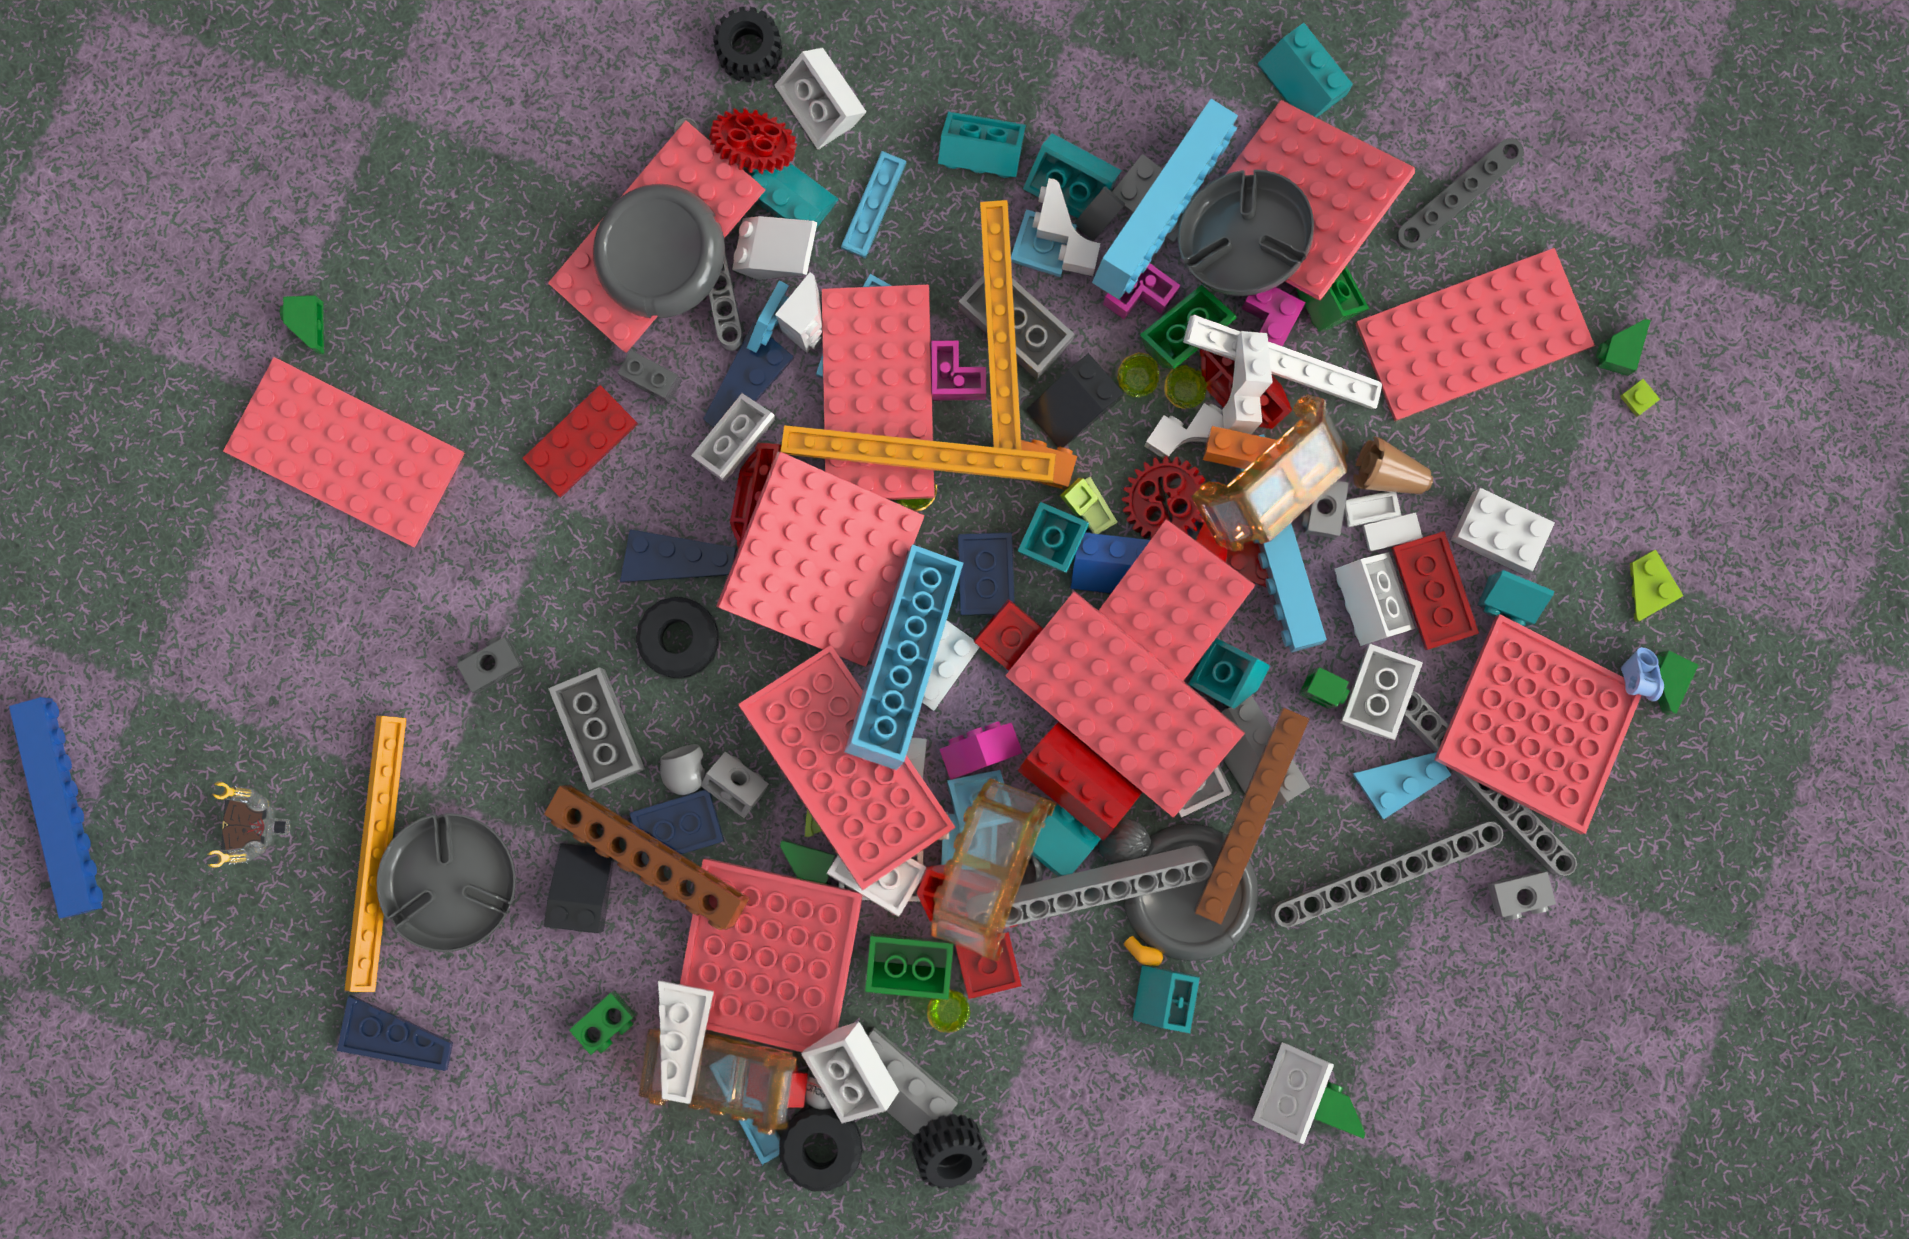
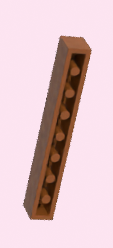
M1284 707L1281 708L1214 863L1212 873L1208 877L1195 907L1196 914L1222 924L1308 725L1309 718Z

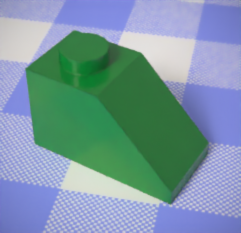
M315 295L283 297V305L280 306V318L283 323L309 348L318 354H324L323 301Z
M1644 319L1615 334L1604 343L1602 342L1596 353V358H1599L1597 367L1626 376L1637 371L1651 320Z
M1668 650L1656 654L1661 678L1664 682V690L1658 702L1662 713L1671 715L1677 714L1699 665Z
M785 840L781 841L780 847L797 878L828 884L830 876L827 875V872L835 860V854Z
M1328 1081L1314 1119L1364 1139L1366 1133L1350 1097L1342 1092L1344 1087Z

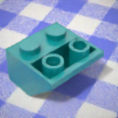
M1142 965L1132 1020L1164 1029L1190 1033L1200 978L1193 974Z

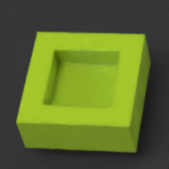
M1641 379L1620 396L1636 417L1660 400L1644 379Z
M1078 478L1060 495L1075 516H1081L1099 499L1083 478Z

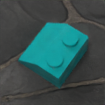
M1040 502L1018 552L1045 566L1067 573L1089 522Z
M1502 570L1488 577L1477 606L1484 608L1483 612L1489 616L1496 617L1501 614L1525 627L1536 623L1551 600L1554 591Z
M1216 638L1205 652L1188 685L1234 709L1259 689L1270 665Z
M1057 803L1022 847L1055 875L1060 877L1073 874L1094 849L1100 838Z

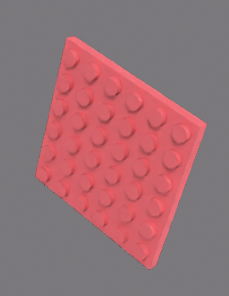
M1281 100L1225 175L1242 170L1245 171V175H1254V170H1266L1290 179L1303 191L1313 212L1314 236L1306 259L1303 260L1299 269L1285 282L1320 301L1415 174V169L1413 166Z
M777 452L716 607L821 650L832 645L839 657L866 667L889 609L907 553L915 542L924 515L787 454Z
M1499 614L1493 621L1434 760L1579 834H1586L1641 695H1630L1626 692L1624 677Z
M703 859V869L750 899L734 927L726 930L714 928L708 923L709 919L701 914L692 915L680 984L714 991L706 1027L707 1030L803 1052L838 1028L862 894L854 890L713 859ZM710 895L709 903L716 909L717 899L714 895Z

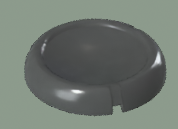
M1242 170L1224 175L1201 189L1185 209L1178 231V245L1181 257L1190 273L1201 284L1211 290L1234 296H1248L1266 292L1289 279L1299 269L1303 260L1306 259L1314 236L1312 208L1306 195L1294 182L1275 172L1254 170V175H1245V171Z
M669 184L642 186L620 197L607 210L603 220L599 223L594 238V267L603 289L623 309L646 318H651V315H657L659 318L673 317L695 307L710 293L716 284L724 262V235L721 225L714 218L716 216L709 205L694 193Z
M444 813V815L439 816L430 815L405 827L388 845L381 859L377 874V894L380 907L387 920L391 919L395 925L393 929L408 942L420 948L438 952L463 950L489 937L506 918L516 891L515 865L511 853L501 837L485 823L469 816L453 813Z
M1201 824L1173 825L1150 836L1151 846L1143 857L1189 846H1199L1205 851L1213 868L1227 835L1214 830L1212 827ZM1250 859L1222 924L1195 913V907L1208 880L1207 878L1200 882L1124 899V909L1132 928L1149 947L1158 949L1163 955L1170 958L1198 961L1224 953L1244 936L1256 913L1259 895L1258 882Z

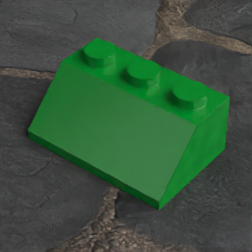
M1345 266L1320 301L1296 288L1298 298L1306 302L1305 307L1310 314V320L1319 332L1331 329L1369 309L1347 266Z
M1200 285L1140 334L1146 352L1162 368L1175 369L1199 349L1198 347L1183 343L1190 316L1196 315L1226 327L1236 319V315L1203 285Z
M872 933L870 936L865 992L948 1000L954 940Z

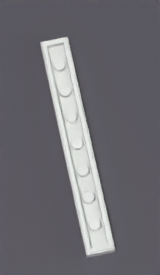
M1192 315L1189 318L1183 343L1235 361L1237 338L1240 331ZM1268 342L1271 374L1370 409L1377 408L1382 389L1381 382Z

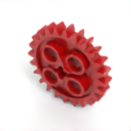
M746 108L743 109V113L733 109L732 114L724 111V116L718 115L717 120H713L709 135L711 139L710 145H715L714 153H721L720 159H729L728 165L738 164L739 170L747 167L749 173H752L754 169H757L760 174H763L764 169L771 174L774 172V168L782 171L783 166L788 167L790 161H793L797 143H795L796 137L791 135L792 130L785 129V123H776L777 117L769 119L766 112L763 115H758L757 110L749 113Z
M1167 456L1164 457L1163 463H1160L1155 457L1153 466L1150 467L1148 463L1144 462L1145 470L1142 472L1135 469L1138 477L1136 479L1128 478L1132 487H1125L1123 489L1129 494V497L1122 498V501L1129 505L1123 509V512L1126 515H1130L1126 520L1129 524H1135L1132 529L1136 533L1142 530L1141 536L1144 539H1147L1150 535L1152 539L1165 520H1169L1168 509L1162 503L1165 501V496L1159 483L1160 478H1163L1164 491L1169 496L1167 504L1172 513L1173 521L1171 523L1188 534L1187 529L1189 528L1197 531V527L1194 524L1196 521L1204 522L1200 513L1209 511L1203 505V503L1210 501L1207 495H1203L1209 491V487L1201 485L1206 479L1203 475L1197 476L1199 470L1196 467L1190 469L1191 464L1187 460L1181 465V460L1178 457H1175L1172 463ZM1174 479H1181L1179 487L1170 488V484ZM1150 486H1155V492L1150 496H1145L1146 489ZM1186 503V511L1182 514H1177V507ZM1156 511H1161V517L1157 521L1152 522V514Z

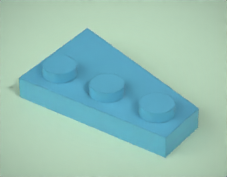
M1437 752L1352 773V775L1381 819H1385L1450 777L1451 773L1445 765L1434 760Z

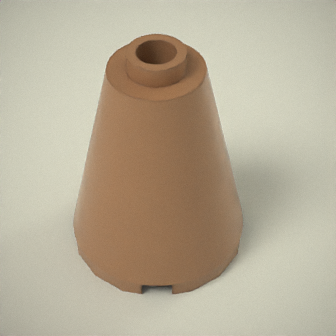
M1374 436V441L1368 440L1361 449L1355 465L1361 466L1359 475L1354 474L1353 476L1354 485L1357 488L1410 494H1423L1430 489L1433 483L1430 469L1382 438Z

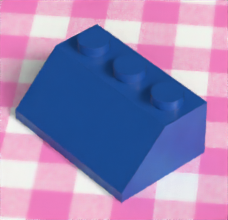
M1085 533L1074 556L1071 589L1112 593L1150 540Z

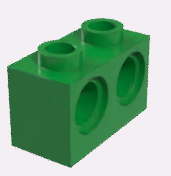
M1318 667L1309 671L1298 695L1326 709L1337 707L1339 703L1343 704L1349 694V689L1346 688L1349 681Z
M613 991L569 1031L590 1055L596 1051L602 1054L613 1044L610 1038L617 1032L622 1036L634 1025L631 1020L636 1014L616 991ZM611 1008H616L621 1012L622 1018L620 1022H613L610 1019L609 1011ZM590 1027L599 1029L601 1033L599 1041L590 1039L588 1035Z

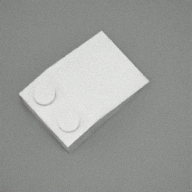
M762 216L743 218L739 228V239L734 253L732 270L757 280L807 275L817 222Z

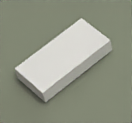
M1383 492L1348 499L1344 509L1347 528L1401 516L1396 492Z
M1416 513L1362 526L1369 552L1423 538Z

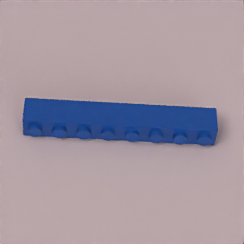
M44 697L9 706L58 917L59 919L68 918L101 909L103 893L96 884L95 875L97 874V868L89 855L88 849L91 843L88 835L84 833L82 825L84 813L78 807L76 800L78 788L70 775L72 768L71 759L65 754L63 744L66 738L63 730L59 728L57 720L59 708L52 698Z

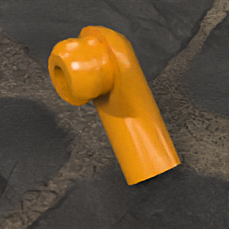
M1134 936L1129 937L1124 942V946L1140 964L1155 967L1162 963L1163 954L1158 949L1142 946Z

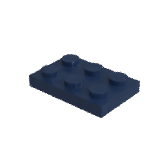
M1012 532L958 534L959 561L963 563L959 576L961 616L995 615L1008 599L1015 604Z
M707 790L630 813L633 825L679 854H685L725 841L711 793ZM643 852V862L647 865L649 857L646 852Z

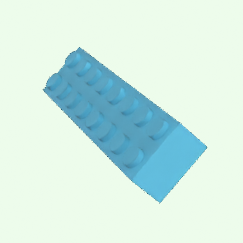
M1213 99L1209 100L1103 257L1092 281L1093 284L1119 300L1124 292L1130 294L1138 281V277L1141 273H1144L1152 260V256L1158 252L1165 240L1164 238L1172 231L1178 221V217L1181 213H1184L1191 202L1192 196L1198 192L1204 182V178L1207 174H1210L1217 163L1218 157L1224 153L1229 145L1230 139L1237 129L1234 126L1238 117L1237 114Z
M912 544L893 593L846 744L845 753L894 770H898L904 763L961 573L962 562Z

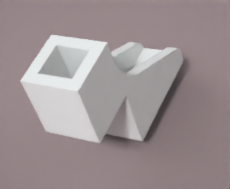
M1049 178L1047 187H1041L1038 202L1043 203L1041 212L1035 213L1033 228H1037L1036 237L1065 243L1061 245L1058 260L1063 261L1062 270L1093 276L1100 243L1087 240L1075 231L1060 184L1057 180Z
M1241 331L1238 335L1233 387L1230 398L1222 409L1224 429L1252 434L1262 423L1260 396L1272 384L1267 333Z
M1204 403L1187 429L1182 427L1184 424L1179 419L1173 416L1168 418L1164 415L1144 447L1164 459L1165 456L1169 458L1171 453L1184 443L1207 442L1212 426L1224 428L1222 410L1213 404L1208 406Z

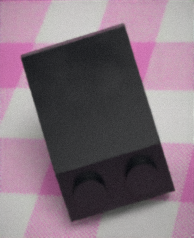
M1088 353L1067 370L1026 411L1057 447L1064 448L1118 403L1124 393Z
M560 843L547 899L544 927L598 934L604 932L614 859L601 856L595 851L596 847Z

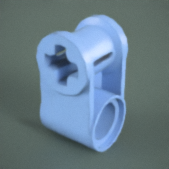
M1638 648L1621 667L1626 692L1630 695L1639 694L1646 696L1650 701H1657L1664 690V682L1661 678L1657 656L1647 648Z

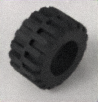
M739 7V12L736 13L734 10L728 12V18L723 15L720 19L721 26L716 25V35H713L714 48L721 67L725 69L729 76L733 74L734 78L738 81H741L742 77L745 78L746 82H752L751 78L753 77L760 81L763 80L761 75L764 73L767 77L772 74L771 68L776 69L779 65L778 59L782 57V43L779 30L771 16L767 18V14L763 10L757 13L755 7H750L749 11H745V7ZM744 35H755L763 40L761 47L752 54H740L733 49L735 42Z
M950 1114L946 1117L944 1115L940 1116L936 1120L932 1119L927 1122L926 1126H922L919 1129L920 1133H916L913 1137L912 1151L920 1176L931 1187L937 1186L939 1189L949 1187L950 1189L955 1188L957 1185L962 1186L967 1181L975 1179L976 1175L984 1170L983 1166L987 1164L986 1157H988L979 1128L973 1119H967L965 1115L956 1116V1114Z

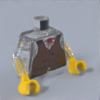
M223 782L215 783V785L224 786L225 788L223 794L212 795L217 799H225L221 851L226 852L225 854L220 851L209 852L207 855L216 854L219 857L218 863L208 865L209 867H219L224 862L228 865L247 863L262 855L266 851L267 846H274L275 835L287 836L289 834L290 820L276 819L277 807L270 806L269 800L255 789L240 786L229 788Z

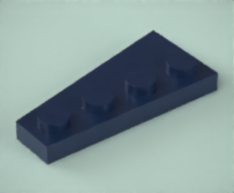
M754 322L703 418L712 428L716 426L742 393L756 402L794 359V356L772 337H770L766 346L760 345L757 353L748 349L747 346L756 325Z
M630 529L620 582L726 576L730 573L737 549L735 547Z
M353 995L348 996L337 1051L442 1071L448 1070L453 1046L452 1041Z

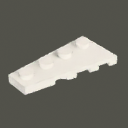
M659 980L662 1099L690 1104L714 991Z

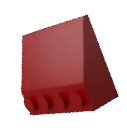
M1059 721L1038 743L1018 769V772L1103 841L1142 794L1139 788Z

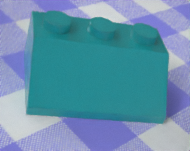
M1302 23L1283 37L1257 64L1288 104L1316 118L1344 98L1353 85L1305 23Z
M948 111L941 135L938 164L945 165L951 169H970L975 173H994L1003 178L1016 177L1026 125Z
M1052 133L1042 144L1023 189L1039 197L1041 187H1047L1049 178L1057 180L1060 184L1068 213L1078 218L1104 187L1112 192L1122 170Z
M789 163L788 167L783 166L782 171L774 168L772 174L764 169L763 174H760L757 169H754L749 174L765 189L764 193L755 203L775 218L815 221L818 227L839 200L791 163Z

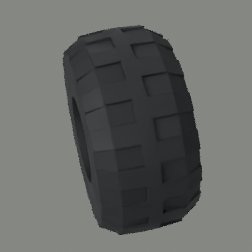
M670 597L656 602L645 611L637 627L636 643L641 658L653 671L668 678H687L702 672L713 661L719 646V631L714 617L702 604L689 598ZM673 623H687L693 633L691 645L682 653L673 654L668 652L663 643L664 632Z
M809 1106L796 1113L784 1127L779 1143L780 1162L787 1176L799 1187L814 1192L831 1191L845 1184L857 1170L863 1148L861 1133L853 1120L841 1123L833 1108L823 1110ZM815 1133H825L831 1136L836 1142L838 1149L836 1157L825 1163L815 1162L806 1154L805 1140Z

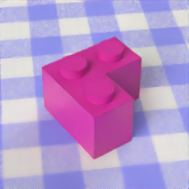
M1149 263L1144 273H1141L1138 277V281L1130 294L1124 292L1119 300L1107 293L1103 305L1124 320L1140 299L1162 314L1178 293L1180 285Z
M1275 287L1263 293L1248 295L1241 309L1264 320L1258 333H1267L1268 342L1283 346L1306 302Z
M932 341V401L986 400V367H959V341Z
M998 721L984 726V732L982 727L966 732L968 737L966 739L963 735L949 739V745L939 750L950 780L1022 754L1023 752L1012 722L1001 726Z

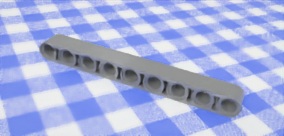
M691 118L679 119L674 127V132H676L687 120L699 131L697 123ZM725 251L722 270L717 282L725 281L727 285L723 290L712 288L709 297L721 345L726 350L736 351L741 347L744 335ZM724 306L732 308V312L727 316L719 315L720 309ZM734 331L738 334L737 338L732 342L724 340L728 332Z
M1412 691L1410 698L1413 706L1411 710L1405 711L1403 720L1434 752H1438L1440 739L1445 736L1449 725L1417 692ZM1424 716L1429 717L1432 722V726L1428 731L1421 726V719ZM1451 769L1550 873L1567 876L1575 871L1577 867L1575 856L1528 807L1506 797L1508 805L1506 809L1501 810L1498 806V799L1502 794L1488 787L1486 790H1482L1478 782ZM1521 815L1527 820V826L1523 830L1517 826V820ZM1541 835L1546 840V846L1542 850L1538 849L1536 844L1538 837ZM1559 856L1565 859V866L1562 870L1556 867V859Z
M1479 822L1282 900L1272 907L1271 918L1277 925L1282 927L1295 926L1492 848L1502 841L1503 830L1497 823ZM1487 826L1493 833L1492 838L1488 842L1482 836V832ZM1463 836L1467 840V848L1461 852L1457 848V841ZM1438 846L1442 850V858L1436 862L1433 860L1431 853ZM1413 856L1417 860V867L1414 871L1410 872L1406 867V861ZM1388 866L1392 871V877L1385 882L1380 874L1381 870ZM1359 877H1364L1367 886L1365 890L1359 892L1355 887V881ZM1334 887H1339L1342 893L1341 898L1333 902L1329 895L1330 891ZM1308 897H1314L1316 907L1313 911L1308 912L1304 908V902ZM1283 907H1288L1291 910V917L1289 920L1282 922L1279 919V911Z
M1189 846L979 895L968 901L967 912L973 929L978 932H987L1200 882L1210 877L1213 868L1201 847Z

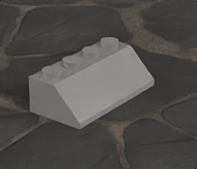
M1252 695L1236 708L1227 707L1221 711L1223 715L1245 732L1223 759L1244 793L1273 729ZM1293 759L1271 810L1310 788Z
M874 1027L867 1036L899 1090V1093L886 1111L913 1135L920 1133L919 1129L922 1126H926L930 1120H936L943 1115L945 1117L948 1116L958 1104V1098Z

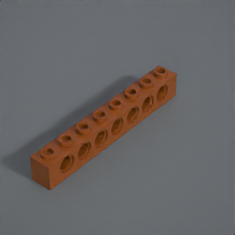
M572 785L559 786L544 813L545 816L552 819L550 821L551 824L563 830L566 828L574 833L573 837L576 840L596 847L595 851L606 858L611 857L618 861L617 865L621 869L637 873L641 876L640 880L643 883L659 887L663 890L664 896L673 901H681L686 905V910L695 915H703L709 919L708 923L716 929L726 930L734 927L750 899ZM577 809L581 813L580 822H577L575 819V811ZM599 823L604 828L602 837L597 833V825ZM621 837L626 841V849L624 851L619 846ZM643 852H646L649 857L647 865L641 860ZM665 866L671 869L672 876L670 880L664 875ZM688 880L694 884L695 890L693 894L689 893L686 888ZM710 895H714L717 899L716 909L709 903Z

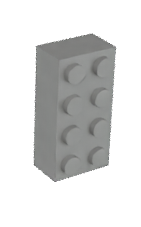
M983 275L959 300V310L987 334L985 280ZM1012 278L1017 362L1038 380L1073 342L1075 334Z
M599 667L548 688L589 790H597L645 770L605 669Z

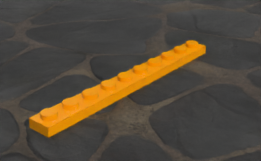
M1008 201L980 202L993 442L995 448L1022 450Z
M785 425L781 452L787 455L1053 483L1056 454Z
M376 716L345 991L375 992L384 918L377 894V874L383 854L393 840L406 718Z

